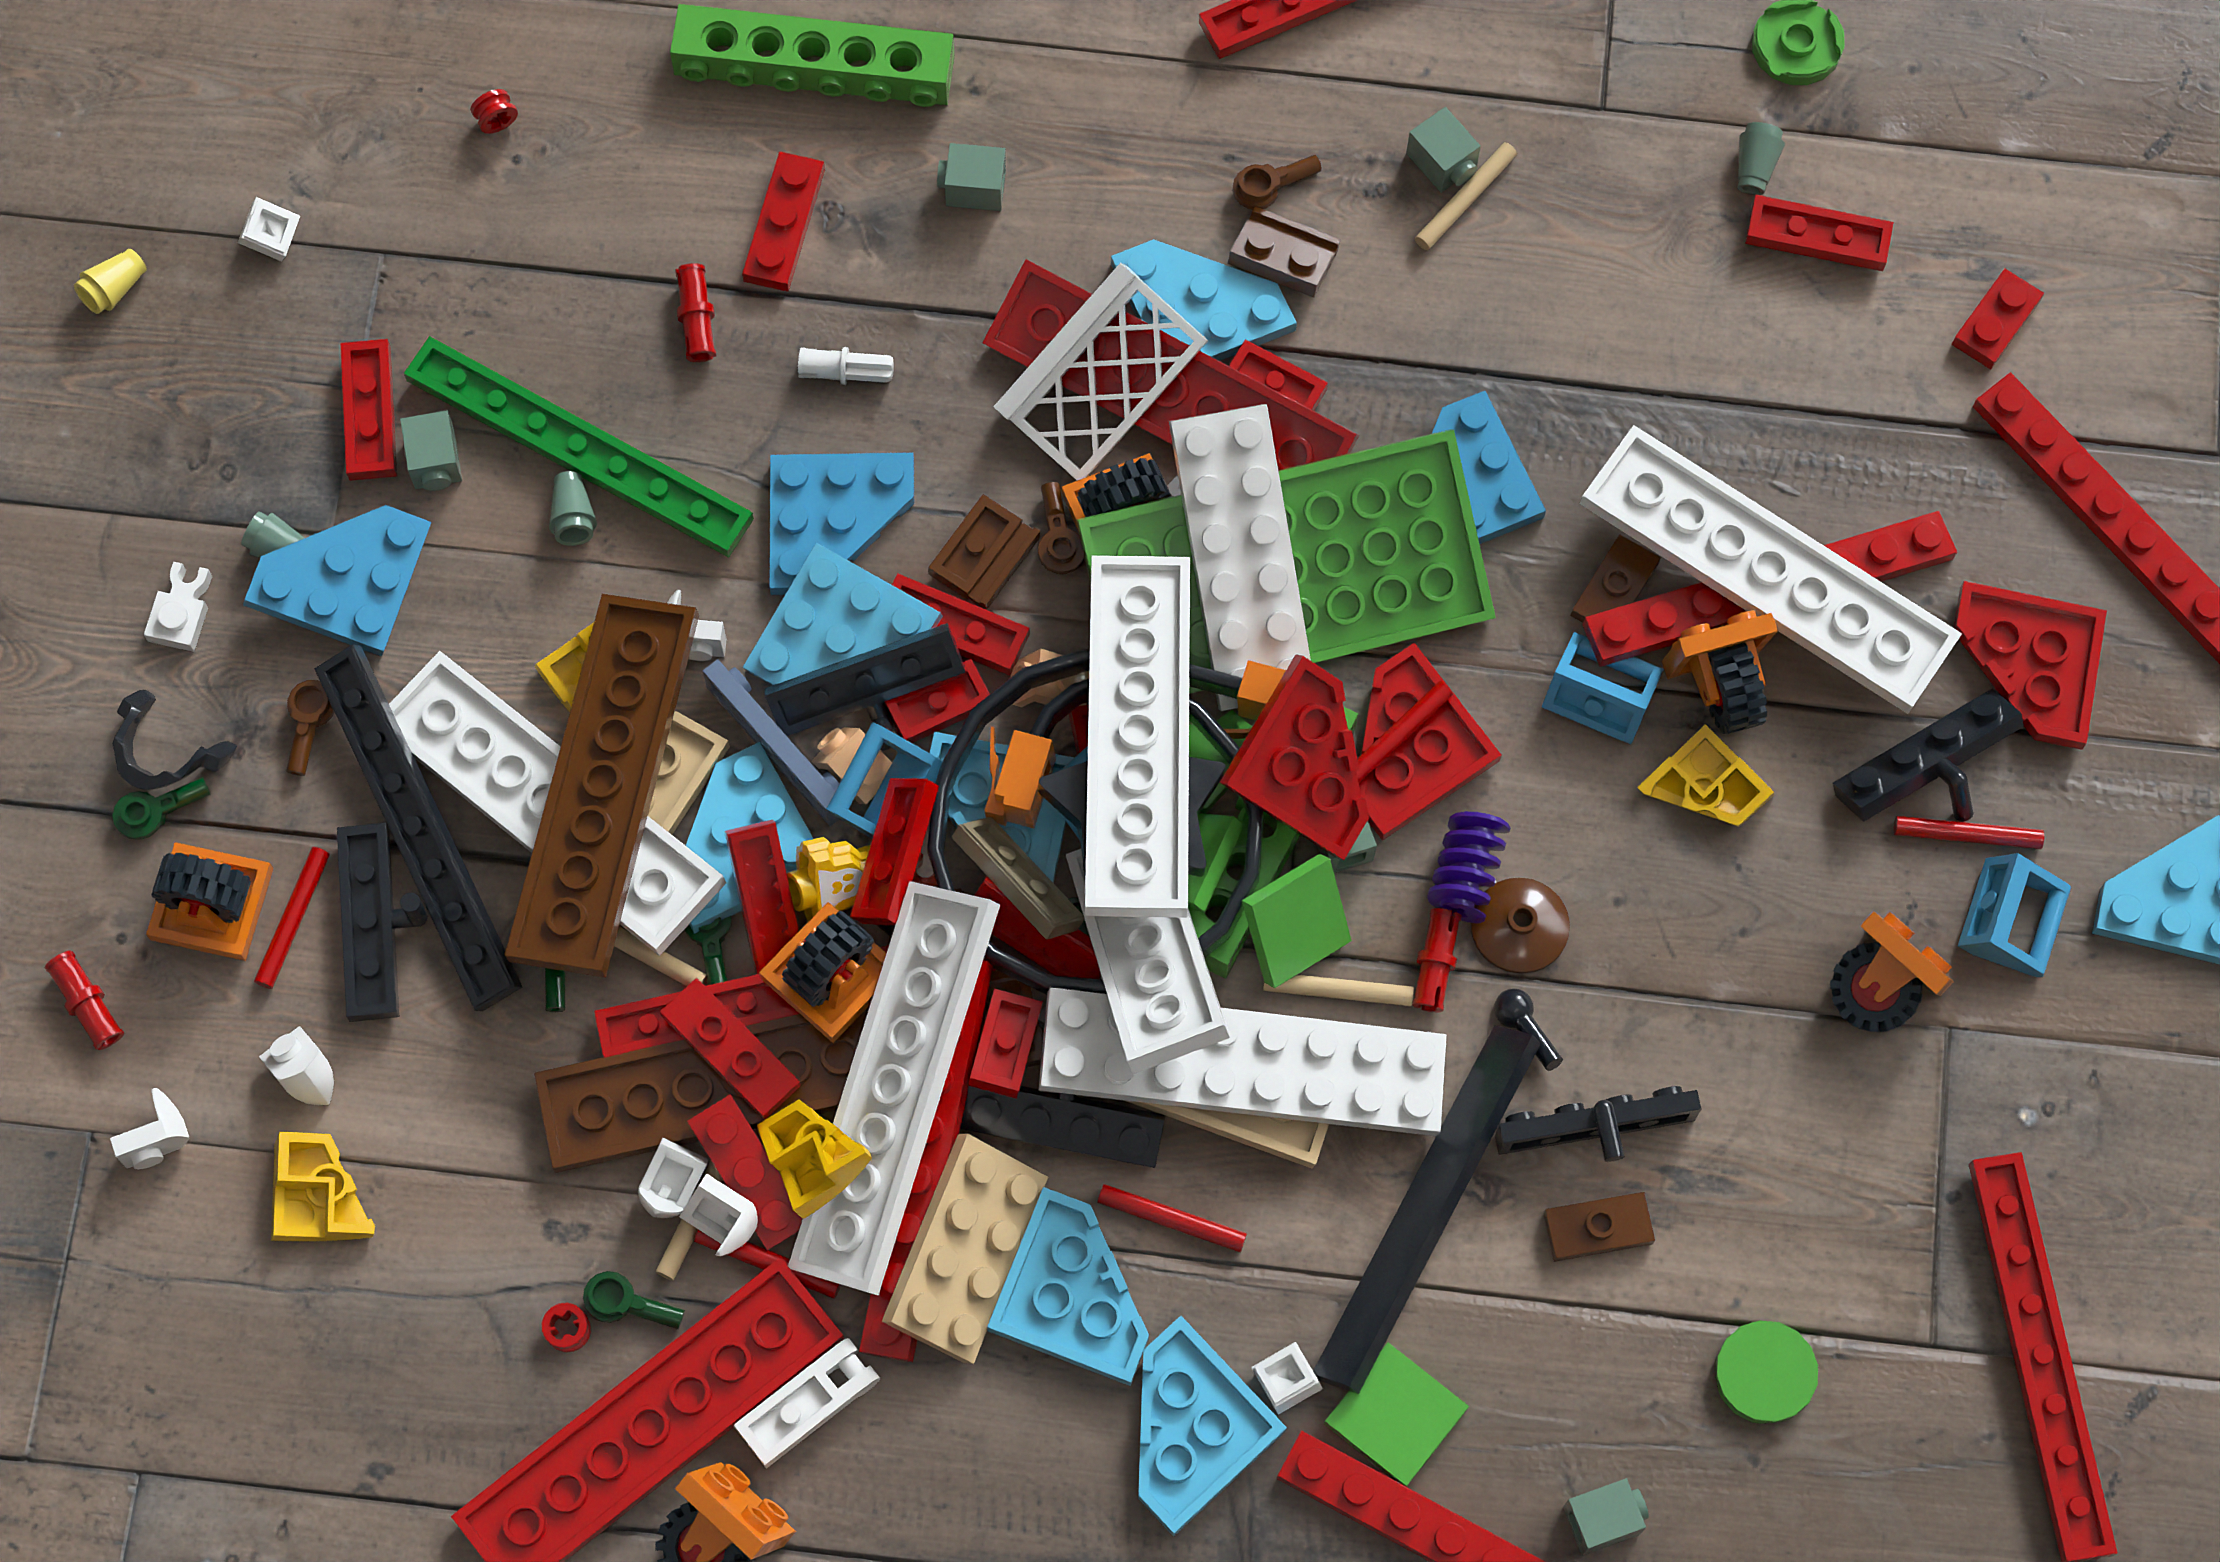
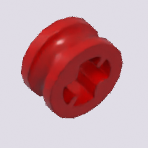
M495 89L482 94L472 103L470 108L473 117L479 120L478 125L481 131L488 134L506 129L518 116L517 108L510 103V96L503 89Z
M568 1302L558 1303L545 1313L542 1320V1333L549 1344L556 1350L574 1352L581 1349L588 1342L591 1335V1323L587 1315L577 1305ZM571 1315L576 1316L578 1319L573 1321V1323L578 1328L577 1333L574 1336L565 1334L561 1340L556 1339L555 1335H558L560 1332L554 1327L555 1322L558 1319L567 1321Z

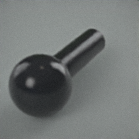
M1512 988L1503 991L1497 997L1494 1004V1012L1498 1021L1506 1027L1516 1028L1520 1032L1534 1035L1541 1043L1535 1054L1547 1071L1557 1068L1562 1063L1563 1058L1532 1017L1534 1005L1531 997L1520 989Z

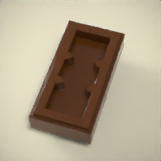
M1619 534L1572 609L1570 616L1583 623L1587 616L1636 602L1657 568L1661 557Z
M1644 1192L1548 1208L1544 1211L1554 1262L1653 1245L1655 1242Z

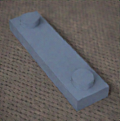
M718 659L703 670L706 688L753 741L761 743L769 759L831 827L839 818L828 812L826 808L839 786L838 781L829 772L821 775L751 697L749 692L752 688L738 669L733 667L728 671Z

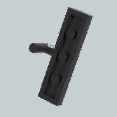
M946 623L765 688V698L777 726L786 736L865 708L871 722L893 732L892 719L884 701L966 673L965 665L950 627ZM883 743L880 750L885 751L891 747Z
M1992 688L1834 781L1835 796L1864 822L1940 777L1948 784L1954 818L1958 821H1967L1974 814L1967 776L1957 766L2023 728L2022 713Z
M387 823L337 827L346 1017L349 1022L400 1017L395 929L420 927L426 923L428 915L419 896L415 893H406L402 896L400 900L401 909H394L390 834Z
M969 1086L960 1129L1155 1168L1166 1116L1159 1113L1079 1098L1075 1094L1040 1091L1039 1089L1020 1086L1017 1099Z
M1671 1086L1654 1091L1652 1098L1634 1100L1632 1095L1626 1094L1600 1100L1593 1108L1585 1109L1583 1103H1572L1554 1109L1555 1114L1535 1117V1113L1532 1111L1515 1113L1507 1116L1505 1123H1500L1495 1134L1498 1154L1502 1155L1600 1138L1605 1162L1617 1161L1625 1157L1620 1134L1694 1122L1702 1109L1698 1091L1683 1092L1682 1087Z

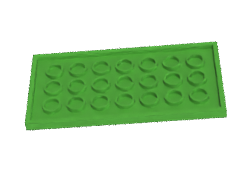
M1453 429L1279 470L1312 662L1316 663L1496 618ZM1181 494L1076 519L1090 581L1092 556L1190 557L1189 664L1212 669ZM1189 687V694L1202 691L1197 688Z

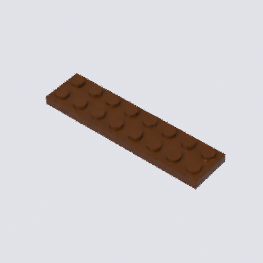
M608 594L601 595L506 948L505 956L509 962L606 978L699 619L696 607Z

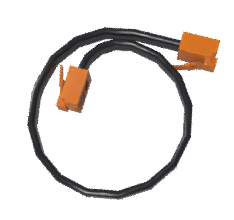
M1082 649L1022 668L970 711L941 763L935 782L939 788L930 817L927 853L938 888L955 891L944 858L950 797L956 778L984 727L1030 689L1089 671L1090 649ZM1248 660L1242 678L1189 664V687L1235 698L1238 703V716L1257 720L1286 670ZM1089 679L1071 684L1047 703L1041 710L1029 733L1014 730L1001 773L999 772L1000 761L996 755L995 728L991 726L990 774L992 777V787L984 810L986 818L991 817L997 824L1006 826L1007 822L1035 828L1044 799L1037 791L1039 778L1052 774L1056 761L1053 741L1048 738L1059 721L1079 705L1089 702ZM1189 698V722L1193 723L1223 758L1231 764L1240 749L1233 739H1246L1252 727L1250 729H1223L1200 703ZM1244 798L1242 800L1248 815L1244 872L1217 923L1198 938L1204 959L1229 939L1244 911L1242 900L1252 895L1259 883L1264 811ZM989 940L984 961L992 964L994 969L1046 995L1049 988L1107 994L1103 979L1049 975L997 949Z

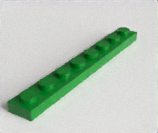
M431 336L428 337L404 372L406 381L569 471L579 473L582 478L728 558L754 520L753 512Z

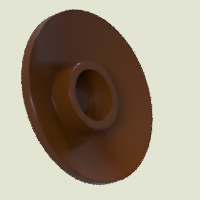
M1509 878L1495 883L1494 887H1489L1485 890V893L1491 897L1489 905H1475L1474 908L1483 912L1486 918L1484 922L1471 923V933L1477 949L1488 962L1504 971L1521 974L1544 969L1560 956L1569 937L1570 921L1564 903L1551 888L1529 878ZM1518 913H1524L1530 917L1531 924L1527 927H1520L1514 922L1513 916Z

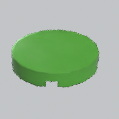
M1780 0L1772 3L1758 19L1752 34V52L1759 67L1773 79L1788 85H1809L1824 80L1836 69L1845 47L1844 29L1838 17L1830 9L1826 11L1822 7L1817 6L1818 2L1814 0Z
M1759 1320L1739 1327L1726 1338L1715 1359V1378L1721 1399L1736 1415L1752 1423H1780L1792 1419L1809 1404L1818 1385V1364L1812 1347L1798 1331L1780 1322Z

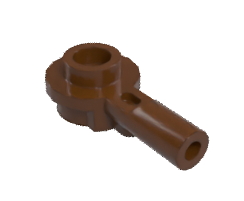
M1311 155L1276 169L1269 164L1247 166L1234 179L1232 189L1234 198L1247 209L1253 210L1254 207L1266 209L1277 199L1279 188L1321 172V163L1316 155Z
M1048 482L1041 486L1048 532L1039 542L1038 557L1041 564L1048 571L1063 575L1077 570L1082 565L1085 555L1080 535L1076 531L1067 528L1059 483Z
M306 680L297 684L291 690L287 700L289 714L297 722L286 769L287 773L305 776L316 728L326 724L335 713L319 680Z

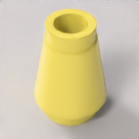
M127 249L123 253L81 272L80 280L74 284V289L81 301L92 312L99 314L104 309L111 311L140 276L147 271V268L135 251Z

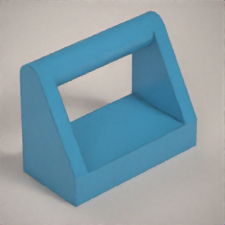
M1574 632L1554 673L1542 708L1632 744L1664 669L1636 657L1605 665L1646 682L1647 684L1642 695L1571 666L1575 654L1597 662L1588 637Z
M872 722L826 810L873 839L890 778H923L935 783L943 761L888 729ZM883 743H885L898 753L864 817H861L848 809Z
M2019 853L1986 858L1958 947L1974 956L2034 977H2043L2071 886ZM2025 885L2048 893L2030 954L2007 942Z

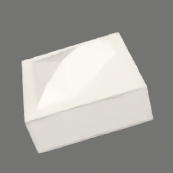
M256 197L252 202L238 243L282 262L286 257L300 216Z
M1296 1342L1251 1367L1278 1415L1323 1389Z

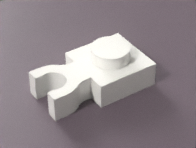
M173 562L170 571L171 592H157L144 636L151 643L194 652L208 610L205 601L198 600V598L209 588L212 575L209 569L199 567L197 578L191 583L182 582L186 573L184 565Z

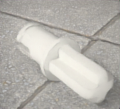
M843 347L842 351L800 348L798 361L799 378L840 380L841 385H846L847 380L887 383L893 377L894 362L893 357L889 355L849 353L848 347Z

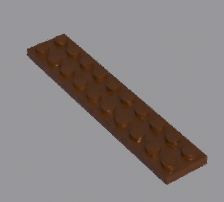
M998 970L992 971L975 1057L994 988L1033 999L1030 986ZM870 1006L834 1043L801 1014L745 1026L801 1083V1086L770 1116L798 1099L812 1108L817 1114L832 1112L838 1109ZM1039 1021L1036 1025L1025 1068L1041 1065L1043 1038ZM685 1040L534 1073L552 1167L555 1173L656 1151L662 1138L677 1145L697 1142L699 1140L687 1121L730 1094L752 1129L758 1128L757 1124L764 1121Z

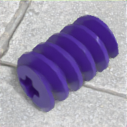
M1468 811L1458 812L1449 818L1447 826L1450 832L1444 835L1442 844L1445 849L1439 853L1437 863L1440 867L1434 870L1432 881L1435 885L1429 888L1427 899L1435 908L1452 910L1451 916L1455 912L1461 914V921L1481 923L1485 921L1486 915L1475 909L1474 905H1489L1491 897L1479 890V887H1494L1496 879L1484 872V870L1499 869L1501 860L1489 854V852L1504 851L1506 842L1494 834L1509 833L1511 827L1500 817L1490 814Z

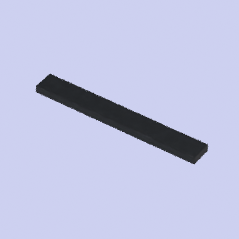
M352 644L314 668L470 1002L475 1011H484L521 989V982L512 963L505 956L506 951L369 661L362 647Z
M1494 1025L1441 1126V1132L1433 1141L1313 1370L1315 1376L1320 1381L1357 1394L1360 1393L1541 1044L1534 1035Z

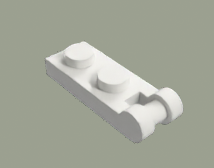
M849 1338L838 1343L734 1424L737 1432L766 1469L853 1400L864 1395L879 1382L880 1377L871 1366L865 1367L858 1359L856 1354L859 1350ZM840 1368L849 1380L837 1389L828 1375Z

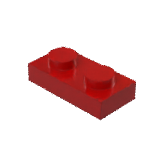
M2004 268L1959 330L1951 345L1991 370L2037 307L2044 292Z
M1246 339L1229 365L1231 368L1315 411L1327 391L1328 382Z
M972 659L964 662L966 673L884 701L900 737L914 743L934 734V732L947 728L966 719L972 708L990 695Z
M994 988L968 1086L1017 1099L1043 1001Z

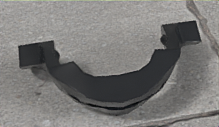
M139 690L123 698L117 713L124 718V722L115 735L112 744L117 771L131 786L143 790L167 787L188 777L200 767L216 772L230 760L237 748L236 744L229 741L220 742L208 749L201 746L191 759L175 773L163 771L158 775H154L137 765L133 756V740L142 717L156 701V698L147 690Z

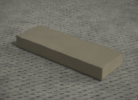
M987 817L958 825L951 836L952 839L1046 940L1078 930L1085 919L1082 913L993 818Z

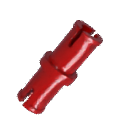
M684 264L679 266V269H675L678 280L681 304L677 308L678 321L683 323L686 360L690 362H706L716 357L711 320L715 317L713 304L708 302L705 279L706 270L702 264Z
M1441 908L1430 910V921L1424 950L1418 951L1417 963L1421 967L1415 997L1412 1001L1414 1008H1421L1422 1005L1421 1010L1440 1013L1444 1010L1443 1004L1449 973L1455 970L1457 958L1453 956L1459 922H1461L1462 915L1457 912L1451 916L1452 910Z
M71 950L65 951L48 961L44 968L50 973L67 1000L64 1005L70 1016H77L94 1043L95 1049L103 1050L108 1048L124 1036V1031L122 1028L120 1029L102 999L105 994L100 986L92 985L75 958L74 952Z

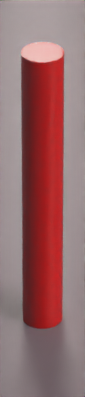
M1439 681L1357 758L1359 770H1356L1359 783L1453 695L1452 690L1447 684Z
M1896 816L1894 821V835L2033 849H2042L2044 845V830L1905 816Z
M312 847L254 980L256 984L264 988L273 989L329 859L330 853L318 847Z
M1103 1184L1097 1201L1099 1204L1240 1253L1247 1233Z
M698 1229L694 1242L718 1251L722 1244ZM748 1241L737 1250L727 1254L762 1270L766 1269L780 1257L787 1266L790 1261L787 1257L770 1250L767 1251L765 1248ZM791 1269L804 1287L833 1299L836 1298L841 1284Z

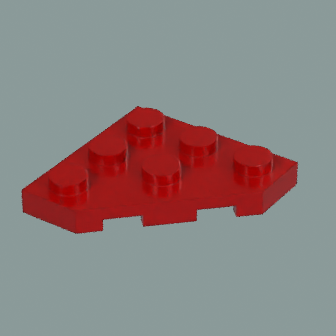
M1963 581L1959 591L1953 627L1962 633L1959 641L1998 693L2022 713L2024 727L2034 740L2083 750L2088 739L2107 610Z
M1415 643L1375 668L1361 754L1439 681L1445 683ZM1454 693L1359 783L1361 797L1366 799L1369 814L1368 823L1382 841L1500 762L1502 754Z
M1295 654L1220 783L1332 856L1345 860L1367 823L1369 814L1366 799L1361 797L1356 770H1359L1353 733L1347 727L1343 702L1346 701L1343 683L1305 656Z

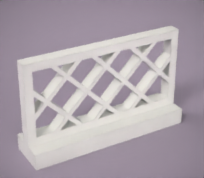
M1120 263L994 405V408L1007 420H1011L1078 481L1091 474L1208 340L1146 285L1129 267ZM1137 291L1152 303L1153 324L1126 325L1125 305ZM1159 310L1173 323H1160ZM1119 313L1120 326H1107ZM1180 328L1193 340V343L1181 356L1161 357L1160 329ZM1153 329L1155 358L1128 359L1126 331ZM1120 331L1121 360L1094 361L1093 341L1101 332ZM1087 349L1088 362H1076ZM1175 362L1162 376V363ZM1155 363L1156 384L1149 392L1130 393L1128 365ZM1122 365L1123 394L1096 395L1095 367ZM1088 367L1090 396L1063 397L1062 376L1069 368ZM1056 385V397L1044 398ZM1143 398L1131 411L1130 399ZM1124 399L1125 419L1117 428L1098 429L1097 400ZM1090 401L1091 429L1065 431L1063 402ZM1057 403L1058 431L1039 432L1025 418L1038 404ZM1098 434H1111L1099 447ZM1092 435L1093 455L1081 469L1066 456L1065 436ZM1045 437H1058L1059 449Z

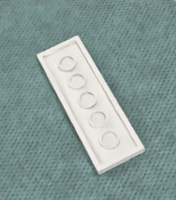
M1267 404L1169 421L1212 670L1243 678L1248 660L1287 670L1295 654L1303 655L1311 660ZM1216 694L1219 710L1224 711L1238 708L1237 699Z
M1079 849L1066 854L1125 1056L1132 1073L1136 1074L1230 1038L1189 910L1187 918L1085 916V881L1082 852Z

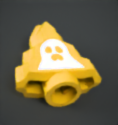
M821 837L803 841L800 843V846H796L797 870L786 873L794 909L799 912L803 911L807 922H809L827 902L838 911H845L853 907L871 845L855 849L847 841L830 844L826 838Z

